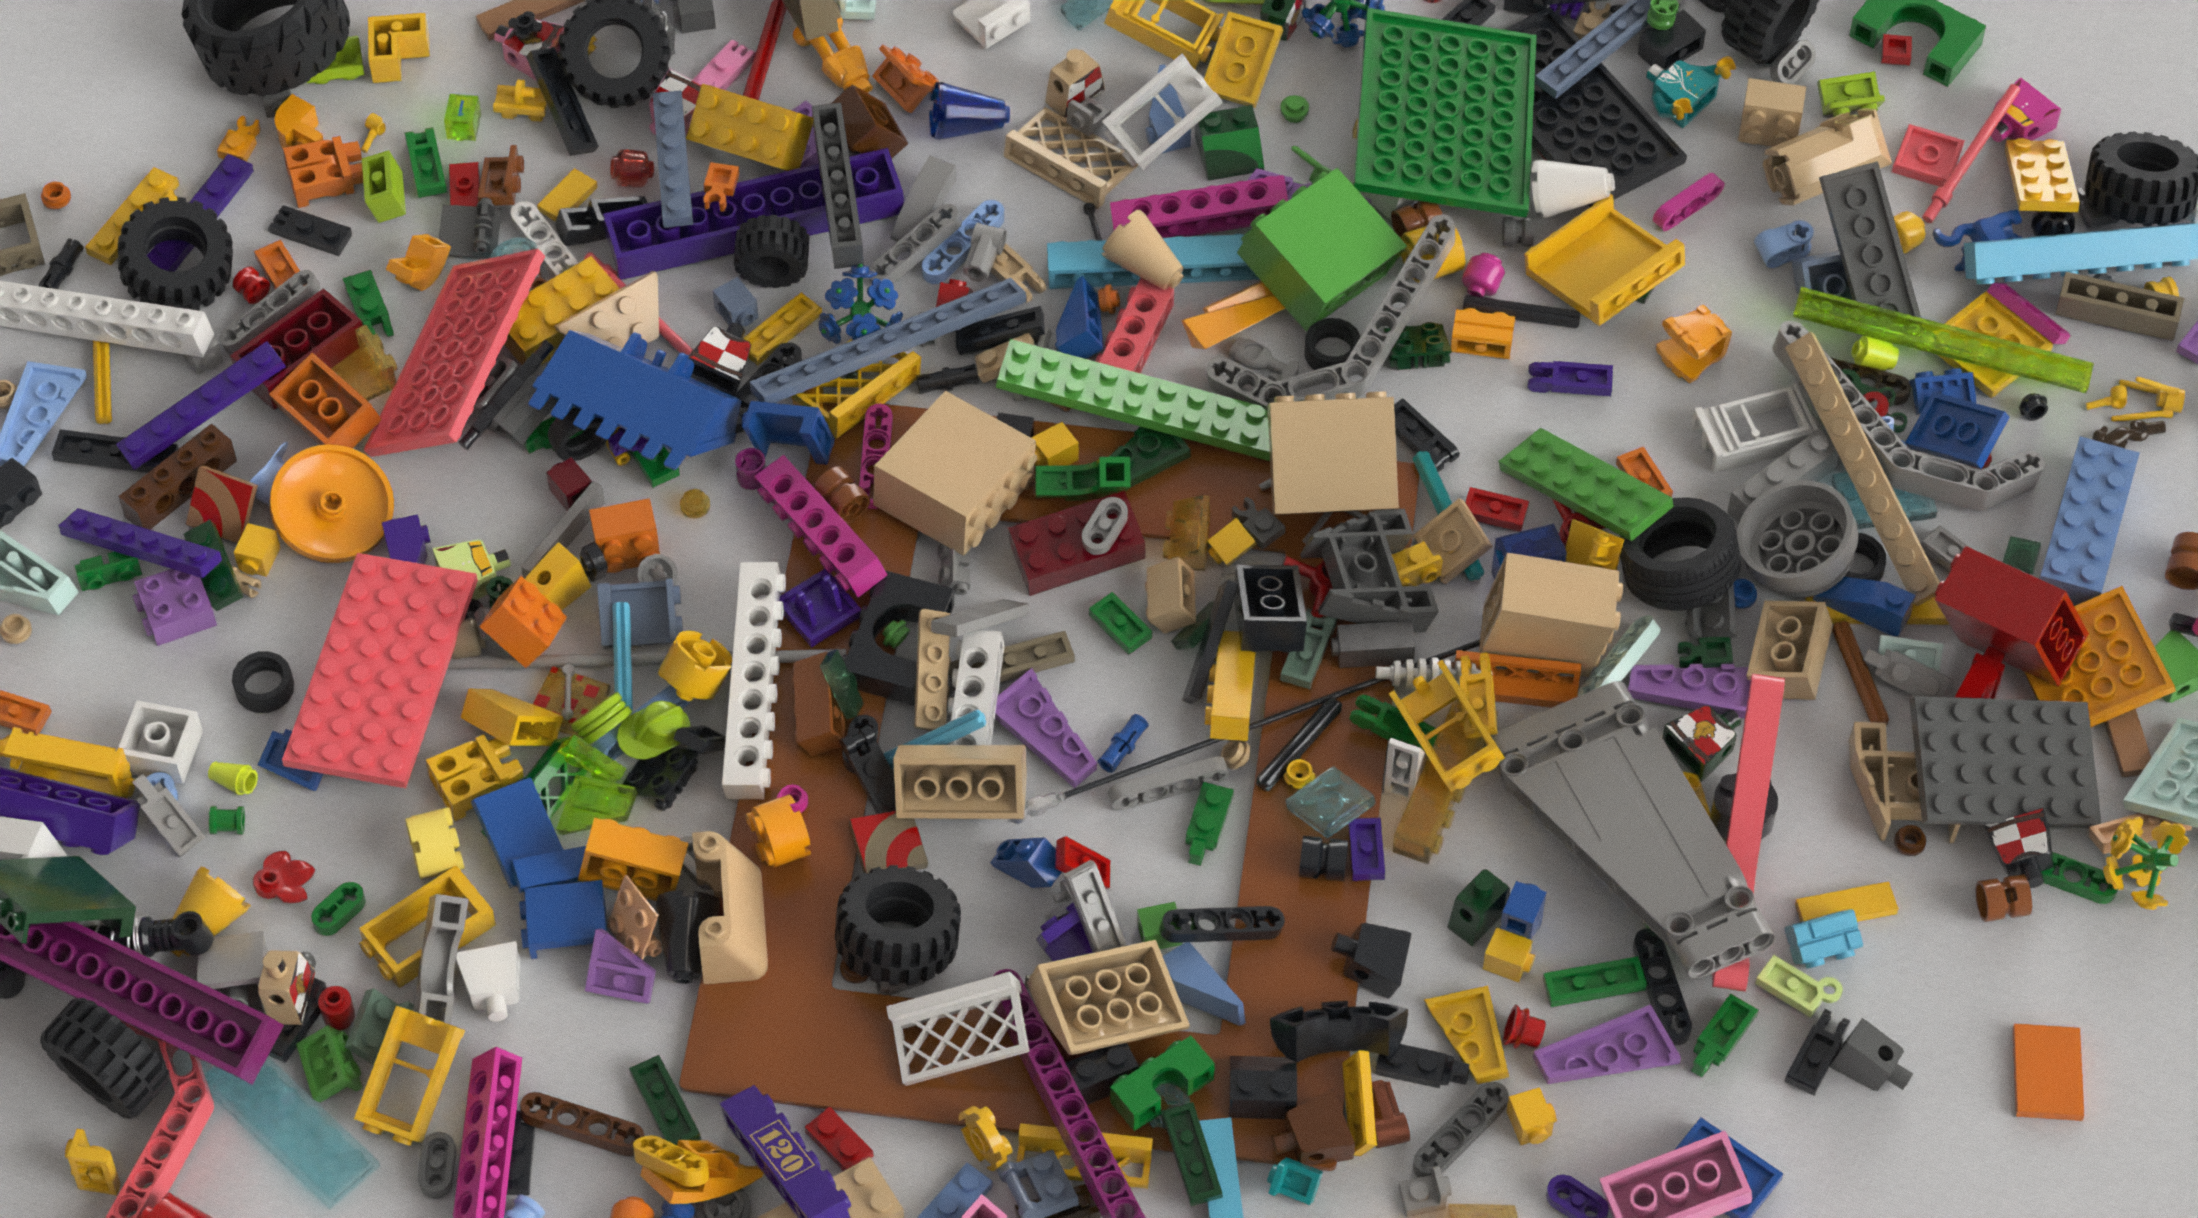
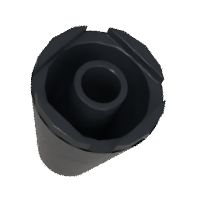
M683 891L664 892L657 896L656 910L659 915L658 922L667 975L672 977L676 983L690 984L693 982V979L700 977L702 970L699 926L707 918L719 915L720 900L711 894L694 891L693 897L683 896Z

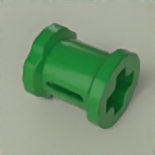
M211 806L209 811L210 834L216 835L218 831L237 832L238 835H243L245 831L244 806H238L237 809H218L217 806Z

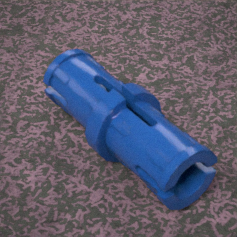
M1132 714L1123 729L1113 735L1111 738L1112 743L1101 758L1097 760L1103 770L1109 773L1115 772L1126 754L1133 752L1136 741L1145 729L1149 727L1145 718L1138 714Z

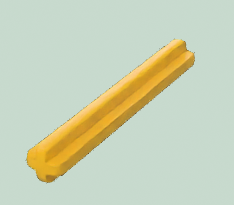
M93 340L95 421L100 425L103 423L109 424L112 421L110 343Z

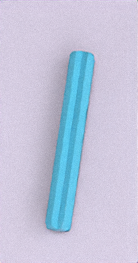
M616 602L612 605L614 692H619L622 696L621 700L625 702L626 706L630 707L633 713L630 606L627 602Z
M974 710L902 745H946L985 727L986 717L980 710ZM898 747L883 753L891 770L894 769L893 758Z

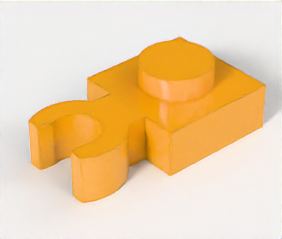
M240 116L237 120V131L228 129L217 149L218 158L224 159L227 154H230L247 162L257 144L255 136L261 130L259 120L255 119L251 126H246L245 116Z

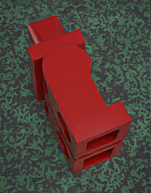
M1990 646L1987 647L1984 655L1976 653L1971 668L1958 689L1955 698L1995 699L2006 666L2002 664L2005 653Z

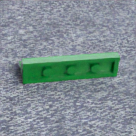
M570 736L555 739L524 777V779L531 777L538 794L541 792L542 796L539 797L549 819L595 763ZM571 753L583 763L575 773H568L567 758ZM552 777L561 778V792L557 796H549L548 782ZM482 829L481 833L486 837L484 830Z

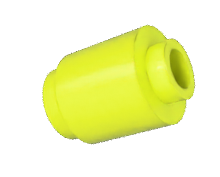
M1862 336L1853 344L1851 355L1857 365L1886 371L1892 370L1896 366L1899 350L1891 342Z

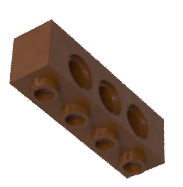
M211 423L118 496L125 518L133 525L151 530L192 497L199 467L207 466L224 472L237 462L232 440Z

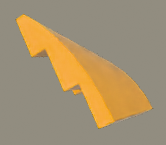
M678 1140L677 1146L707 1160L709 1180L705 1184L695 1187L684 1186L642 1166L640 1174L670 1204H688L718 1198L748 1186L763 1177V1172L757 1165L745 1166L739 1163V1155L726 1151L707 1140Z

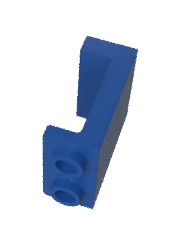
M751 401L748 411L742 417V428L745 430L754 448L760 450L764 457H766L771 443L807 446L816 464H828L835 437L818 407Z
M602 880L524 888L525 901H519L521 921H527V929H521L523 949L529 948L531 959L538 958L537 950L593 944L595 930L598 928L608 932Z

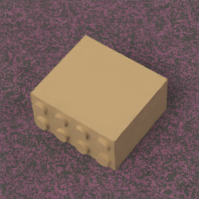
M945 391L875 464L873 505L948 548H953L957 553L964 556L971 547L975 548L979 545L983 534L989 528H994L1006 509L1010 510L1015 505L1018 496L1024 490H1029L1035 481L1034 464L1037 460V455L1035 454L1036 440Z
M1386 391L1366 393V398L1357 399L1355 393H1338L1335 395V400H1325V394L1306 395L1305 401H1294V396H1275L1274 402H1270L1267 405L1273 515L1399 508L1394 397H1387Z
M1507 553L1483 604L1479 652L1582 664L1580 676L1589 677L1593 667L1599 666L1600 656L1605 655L1607 643H1611L1614 630L1617 631L1619 628L1621 612L1616 611L1617 602L1621 601L1623 593V583H1618L1619 571Z

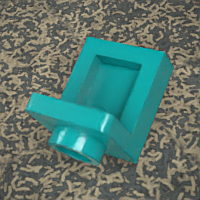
M1286 1157L1278 1165L1274 1164L1269 1172L1267 1183L1271 1184L1268 1194L1276 1196L1278 1193L1311 1205L1314 1202L1323 1171Z

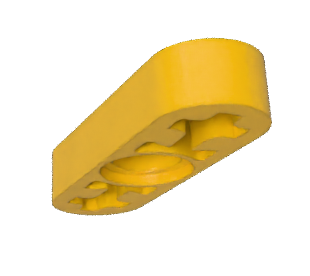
M643 1136L634 1141V1158L638 1164L688 1187L700 1186L709 1180L708 1162L706 1159L658 1136Z

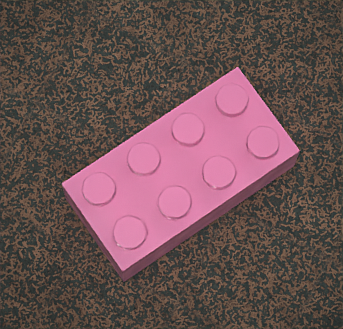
M1726 1130L1600 1178L1601 1191L1608 1203L1613 1218H1712L1752 1202V1191Z

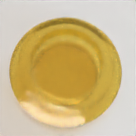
M699 489L688 490L680 500V510L689 518L703 517L710 510V499Z

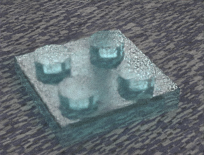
M1332 766L1285 800L1289 811L1327 839L1376 804L1372 793L1335 766Z

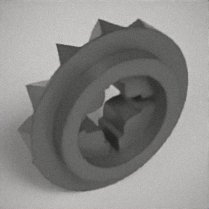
M742 1188L727 1195L697 1203L699 1218H750V1199ZM716 1202L724 1207L730 1204L732 1216L725 1213L717 1215L719 1211Z

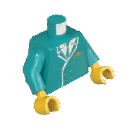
M1722 57L1716 64L1710 66L1691 65L1680 60L1676 61L1667 71L1657 64L1652 65L1646 74V78L1654 83L1651 100L1660 118L1672 119L1683 129L1716 98L1719 78L1729 79L1731 76L1730 70L1736 69L1732 57Z

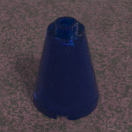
M935 82L932 87L930 101H934L933 110H929L930 135L934 139L942 140L1002 129L1005 123H1009L1010 107L1005 105L1003 99L944 82Z

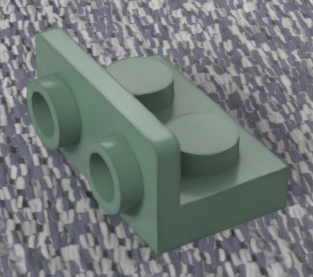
M374 988L366 990L345 1048L374 1065L395 1007L399 1006L413 1010L414 1004L409 1001L397 1004Z

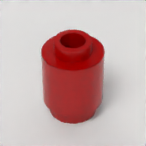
M331 986L320 994L318 1005L325 1025H329L339 1031L347 1029L355 1018V1009L349 991L341 986Z

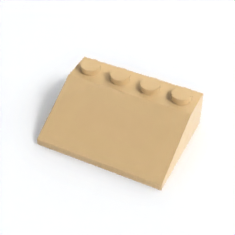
M1156 940L1039 964L1027 982L1039 1014L1069 1055L1186 1030L1190 1027Z

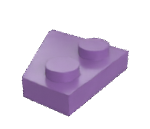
M596 929L585 991L646 1004L650 1003L656 970L604 929Z

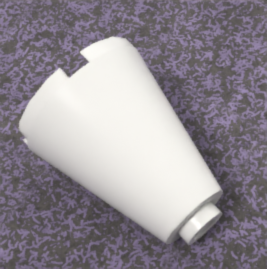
M1536 160L1533 162L1532 173L1537 172L1536 181H1532V193L1536 213H1541L1540 219L1549 218L1608 198L1610 191L1615 189L1613 173H1608L1607 168L1547 160Z

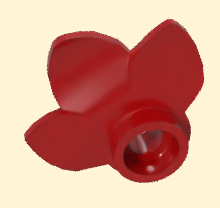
M277 851L264 860L263 869L256 872L253 877V887L262 898L273 899L277 897L285 903H299L307 900V893L302 885L313 877L315 868L305 861H291L288 851Z

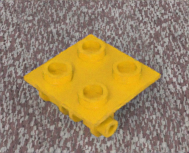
M1573 519L1562 562L1617 570L1624 539Z

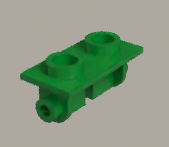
M114 551L107 553L110 562L107 564L103 563L101 555L80 560V564L74 566L82 591L100 589L104 585L118 581H129L136 576L143 575L138 558Z

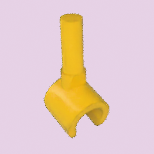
M371 113L365 121V127L370 131L361 147L363 153H367L374 138L377 135H382L386 130L382 117L375 113Z
M2123 385L2112 387L2110 389V397L2085 403L2086 409L2090 410L2109 405L2115 409L2124 408L2127 404V388Z

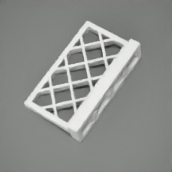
M1007 972L886 1006L888 1019L893 1023L902 1083L908 1086L1030 1052L1019 995L1022 994L1020 981L1012 973ZM1011 999L1013 1009L1005 1020L993 1013L1001 1001ZM978 1008L984 1014L975 1028L962 1022L969 1010ZM948 1017L953 1020V1023L944 1037L932 1031L938 1019ZM990 1017L1002 1023L993 1040L980 1033ZM916 1025L923 1030L912 1046L905 1042L903 1029ZM960 1025L972 1032L962 1048L950 1042ZM1008 1028L1017 1032L1019 1045L1005 1048L999 1044ZM929 1034L940 1040L931 1057L919 1050ZM979 1036L990 1044L983 1055L974 1057L968 1051ZM947 1045L959 1052L951 1064L942 1065L937 1061ZM916 1053L928 1060L921 1072L910 1075L909 1064Z

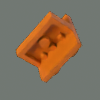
M883 44L881 45L879 50L887 58L874 72L872 77L905 111L912 113L929 92L938 96L942 95L944 91L937 85L939 80L926 70L924 72L920 68L922 63L911 53L906 55L896 46L891 49Z

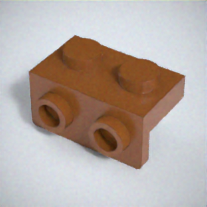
M510 145L509 157L484 158L478 193L479 202L482 198H489L494 206L515 204L516 193L521 192L519 173H524L523 155L519 156L517 145Z

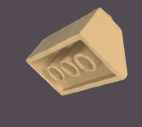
M898 745L893 758L896 818L1024 819L1027 780L1026 745Z

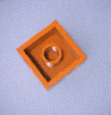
M650 498L589 510L594 542L602 551L608 566L606 573H618L625 569L639 567L640 563L647 556L660 554L657 528Z
M520 576L497 598L479 627L522 666L527 668L550 646L567 616L556 604L551 603L542 595L534 584Z

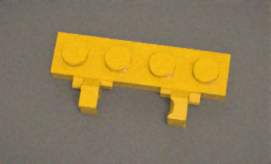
M153 167L85 246L86 253L106 264L112 265L118 258V239L121 235L123 224L126 221H130V215L136 209L143 211V205L150 201L157 204L159 203V198L169 197V201H177L174 191L179 186L178 178Z

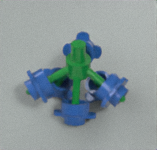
M1331 0L1326 6L1315 4L1311 9L1304 8L1302 16L1306 19L1305 22L1310 27L1309 31L1314 37L1319 39L1329 37L1332 39L1333 44L1341 43L1342 47H1352L1358 44L1359 38L1364 36V31L1359 30L1357 24L1350 23L1351 20L1355 18L1365 20L1367 8L1385 10V5H1382L1383 0H1366L1365 4L1364 0ZM1338 12L1342 14L1341 20L1343 25L1336 28L1337 37L1333 38L1334 34L1331 31L1335 26L1331 19L1333 14Z

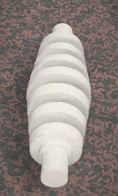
M1431 657L1429 668H1426V658L1418 659L1417 668H1414L1413 659H1407L1405 667H1401L1400 660L1393 661V665H1390V667L1376 666L1375 678L1389 679L1392 681V686L1397 687L1400 686V680H1404L1405 688L1412 689V682L1415 678L1423 676L1426 681L1430 682L1443 672L1439 669L1437 664L1439 660L1436 657ZM1443 659L1460 686L1459 676H1462L1461 661H1456L1454 669H1451V660ZM1472 663V674L1481 673V670H1478L1476 665Z

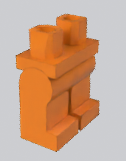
M341 136L332 137V141L322 140L283 148L285 165L298 208L309 206V200L325 196L335 197L346 193V195L355 193L354 185L363 183L362 163L349 165L350 162L362 160L358 141L342 143Z

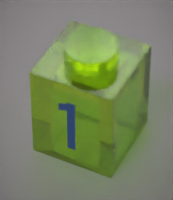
M449 94L444 117L447 139L476 141L481 118L478 96Z

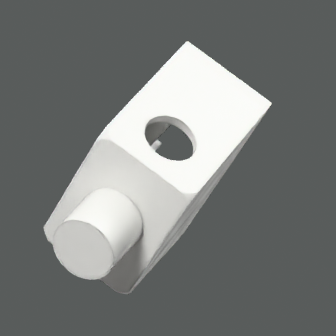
M516 941L457 952L456 962L458 971L473 1010L481 1011L487 1009L488 1019L494 1022L507 1018L506 1005L518 1003L520 994V957Z

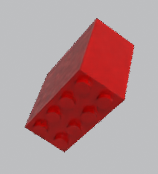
M1965 545L1961 554L1958 553L1952 560L1951 571L1946 580H1942L1937 586L1934 599L1960 642L1985 653L1988 646L2005 653L2003 662L2059 687L2089 635L2067 592Z

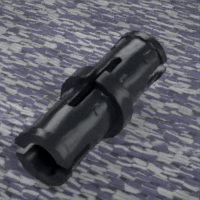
M71 238L67 239L57 257H53L49 265L51 266L39 282V287L58 289L65 277L70 276L73 271L72 266L84 250L83 245L79 241L74 239L72 243Z
M975 364L953 369L944 367L942 371L916 375L919 394L942 389L951 391L953 387L979 383Z

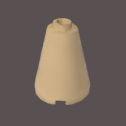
M1136 210L1127 217L1131 221L1124 226L1119 224L1109 236L1102 248L1105 252L1101 254L1107 260L1164 290L1169 287L1174 289L1184 278L1182 274L1184 267L1146 214L1141 210Z

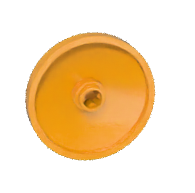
M327 444L302 450L284 463L274 479L269 507L276 531L293 550L315 561L342 563L355 560L357 553H369L382 541L385 536L382 522L392 520L394 496L387 476L371 458L350 447Z

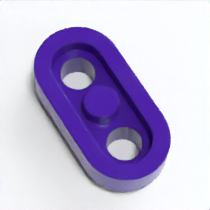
M1557 1175L1549 1181L1546 1192L1548 1203L1568 1218L1608 1217L1609 1206L1607 1201L1572 1176ZM1566 1193L1569 1197L1562 1199L1557 1194ZM1593 1211L1596 1216L1589 1217L1585 1212Z

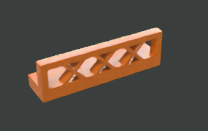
M1456 650L1455 662L1461 661V656L1468 655L1471 663H1475L1476 668L1481 670L1479 662L1480 652ZM1488 653L1496 702L1552 708L1578 697L1582 665L1580 663ZM1504 666L1507 667V669H1498L1496 667ZM1527 670H1538L1539 672L1534 673L1528 672ZM1559 673H1567L1574 675L1573 677L1559 675Z

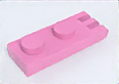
M731 40L700 71L693 81L701 85L703 83L726 90L753 62L756 52L753 50L747 52L748 48L746 46L740 45L738 47L739 43Z

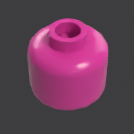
M1483 252L1470 258L1461 279L1464 286L1468 288V294L1479 297L1496 294L1505 275V270L1501 265L1502 261L1498 257Z

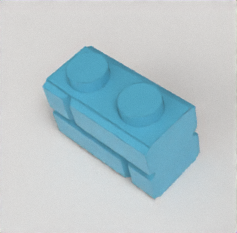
M1853 909L1842 910L1789 925L1784 929L1788 944L1790 945L1793 962L1795 964L1805 963L1806 969L1825 964L1824 958L1835 955L1836 960L1855 956L1854 949L1863 947V940Z

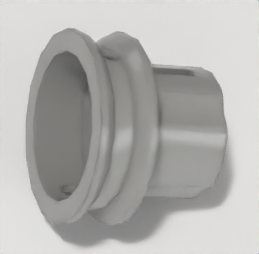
M653 554L647 556L640 563L637 572L639 583L653 582L654 576L650 575L649 571L650 569H656L657 565L663 566L662 571L667 573V577L661 578L659 581L672 578L675 585L678 570L670 557L663 554Z

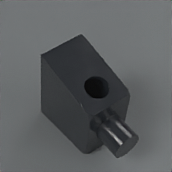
M1362 923L1351 937L1337 932L1331 944V951L1346 956L1343 970L1346 977L1389 999L1401 985L1412 933Z

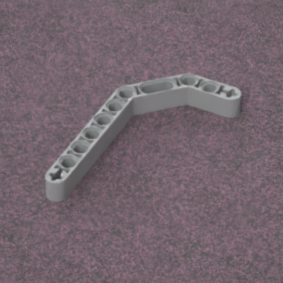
M1437 215L1430 220L1346 362L1282 380L1272 381L1226 357H1215L1207 365L1210 388L1223 396L1257 404L1267 410L1268 403L1266 401L1275 396H1294V401H1305V396H1298L1295 393L1298 390L1322 383H1331L1333 385L1328 390L1314 393L1325 394V400H1335V395L1344 392L1355 393L1356 397L1364 394L1454 246L1455 223L1453 219L1446 215ZM1425 254L1434 256L1431 260H1424L1421 257ZM1410 278L1420 280L1417 284H1409L1406 281ZM1396 302L1405 304L1403 308L1398 309L1392 305ZM1387 326L1391 330L1387 333H1382L1378 331V328ZM1370 350L1377 353L1373 357L1363 355L1364 352ZM1352 375H1360L1362 377L1361 380L1356 382L1350 381L1348 378ZM1247 384L1254 386L1250 391H1242L1240 389L1243 385Z
M1785 321L1781 324L1772 350L1806 391L1785 347L1809 332L1796 321ZM1824 351L1892 488L1976 511L1987 510L2035 488L2045 467L2044 458L2035 451L2021 452L1981 470L1909 450Z

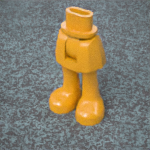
M842 16L837 19L839 31L827 34L838 49L836 53L833 52L824 36L806 41L798 26L795 28L792 34L795 42L801 47L812 44L823 61L822 71L838 87L843 88L845 91L853 84L867 93L873 89L869 82L870 75L868 74V68L860 46H851L841 29L843 25Z

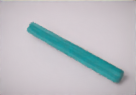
M1419 451L1413 457V463L1439 515L1452 504V501L1429 452ZM1479 558L1464 570L1470 581L1481 579L1485 573Z

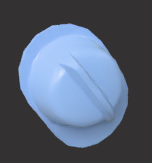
M284 442L266 466L250 480L251 483L258 485L255 499L268 506L274 479L280 468L284 465L282 458L286 452L288 442Z

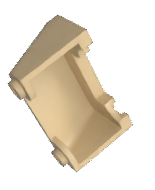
M711 831L693 832L697 885H704L705 883L713 889L715 897H723L724 916L707 918L699 926V948L704 984L759 979L765 975L768 969L760 868L720 834Z

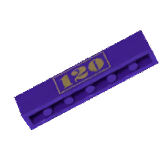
M753 1085L720 1103L727 1127L797 1218H850L848 1208L851 1207V1202L843 1189L839 1191L836 1189L835 1181L827 1169L824 1171L820 1169L821 1165L812 1150L808 1152L805 1150L806 1146L802 1137L797 1131L793 1133L790 1131L791 1127L787 1118L782 1112L776 1113L775 1105L767 1093L762 1095L757 1087Z

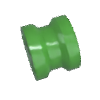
M1651 0L1650 9L1647 14L1649 25L1658 30L1671 28L1674 25L1675 15L1678 11V1Z

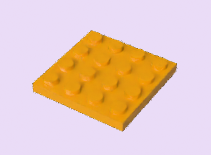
M2123 586L2074 606L2089 635L2059 687L2024 672L2037 700L2088 702L2090 728L2176 692L2175 685Z

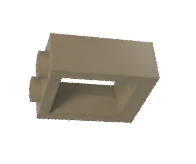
M26 193L0 199V228L26 222L31 240L30 243L0 250V276L45 264Z

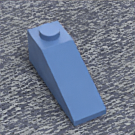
M1165 64L1159 65L1158 73L1166 67ZM1169 84L1159 93V96L1177 117L1183 119L1186 114L1176 90ZM1155 97L1152 99L1149 127L1145 128L1149 144H1154L1175 126L1174 119ZM1191 129L1163 153L1191 147Z
M1186 942L1163 955L1180 1002L1239 1026L1246 1023L1243 1002L1190 942Z

